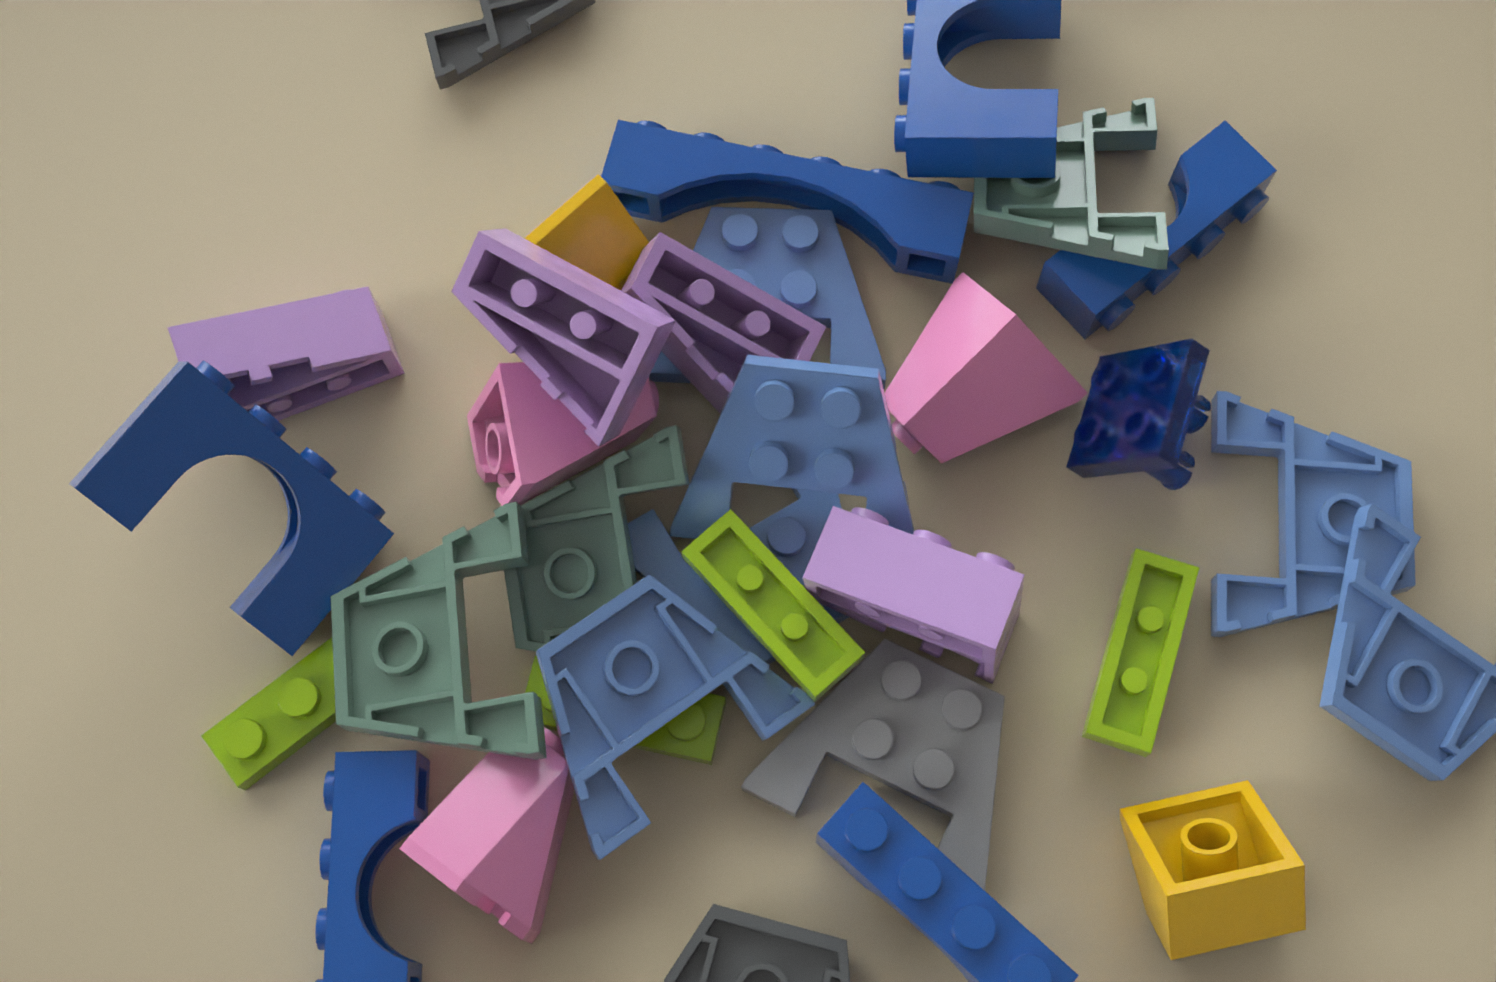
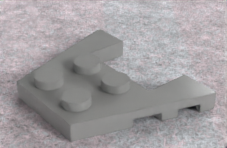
M884 639L745 778L741 786L742 791L796 817L824 758L829 756L949 816L950 821L937 848L985 891L1005 696Z

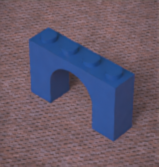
M907 0L908 16H915V23H904L903 58L904 60H911V68H901L899 72V105H907V114L896 115L894 147L895 152H906L908 177L1055 178L1058 89L979 88L958 80L945 69V66L960 51L971 45L988 40L1060 39L1062 0Z
M203 360L195 368L188 361H179L69 484L132 532L172 485L194 465L209 458L223 455L247 456L263 465L276 478L284 493L288 511L287 527L282 543L276 553L229 608L293 656L331 611V596L351 586L394 535L390 529L380 522V519L386 512L360 490L355 489L349 496L334 484L331 478L337 471L313 450L306 447L301 454H298L280 439L287 429L263 408L255 404L248 412L228 394L235 387L234 384L212 365Z

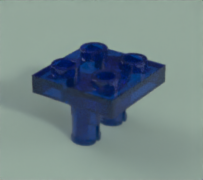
M1192 338L1100 356L1097 367L1091 377V387L1080 423L1074 433V443L1066 468L1082 478L1144 471L1161 482L1169 490H1177L1185 486L1193 473L1181 465L1186 468H1194L1195 458L1188 452L1182 451L1186 433L1191 434L1200 430L1209 417L1203 412L1210 411L1211 409L1210 401L1204 396L1198 395L1210 350Z

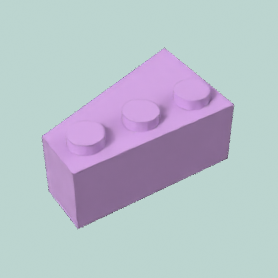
M506 228L478 231L451 291L510 354L515 352L542 381L540 386L554 400L559 399L587 428L584 432L598 447L620 435L676 322L675 319Z
M661 232L642 249L621 290L676 320L661 351L720 414L747 355L810 361L826 329V326Z
M368 286L168 327L178 362L188 361L196 368L203 360L234 384L235 387L228 394L248 412L256 404L278 421L405 374L382 310Z
M835 506L831 509L802 577L805 589L820 604L880 632H884L886 627H890L920 638L923 641L919 650L936 658L941 657L944 648L949 649L978 663L979 665L974 676L992 684L1020 614L1024 574L1014 571L1015 566L1000 556L979 552L974 557L952 549L951 543L936 533L919 529L910 534L890 527L886 518L869 509L855 507L849 512Z

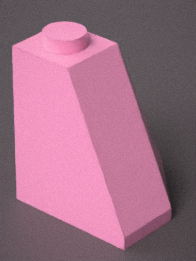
M962 272L953 281L884 394L888 410L896 418L892 423L894 435L913 454H916L924 446L942 464L1079 402L1087 392L1014 312Z
M524 362L499 363L467 415L478 475L484 483L497 482L500 487H497L496 499L502 506L512 502H517L519 505L528 502L635 442L657 417L659 394L656 384L653 381H649L648 377L620 435L598 447L584 432L587 428L559 399L554 400L540 386L542 381Z
M545 727L547 758L534 760L489 752L399 848L473 906L476 905L490 915L492 913L499 919L498 923L519 939L531 944L541 932L574 793L560 738Z

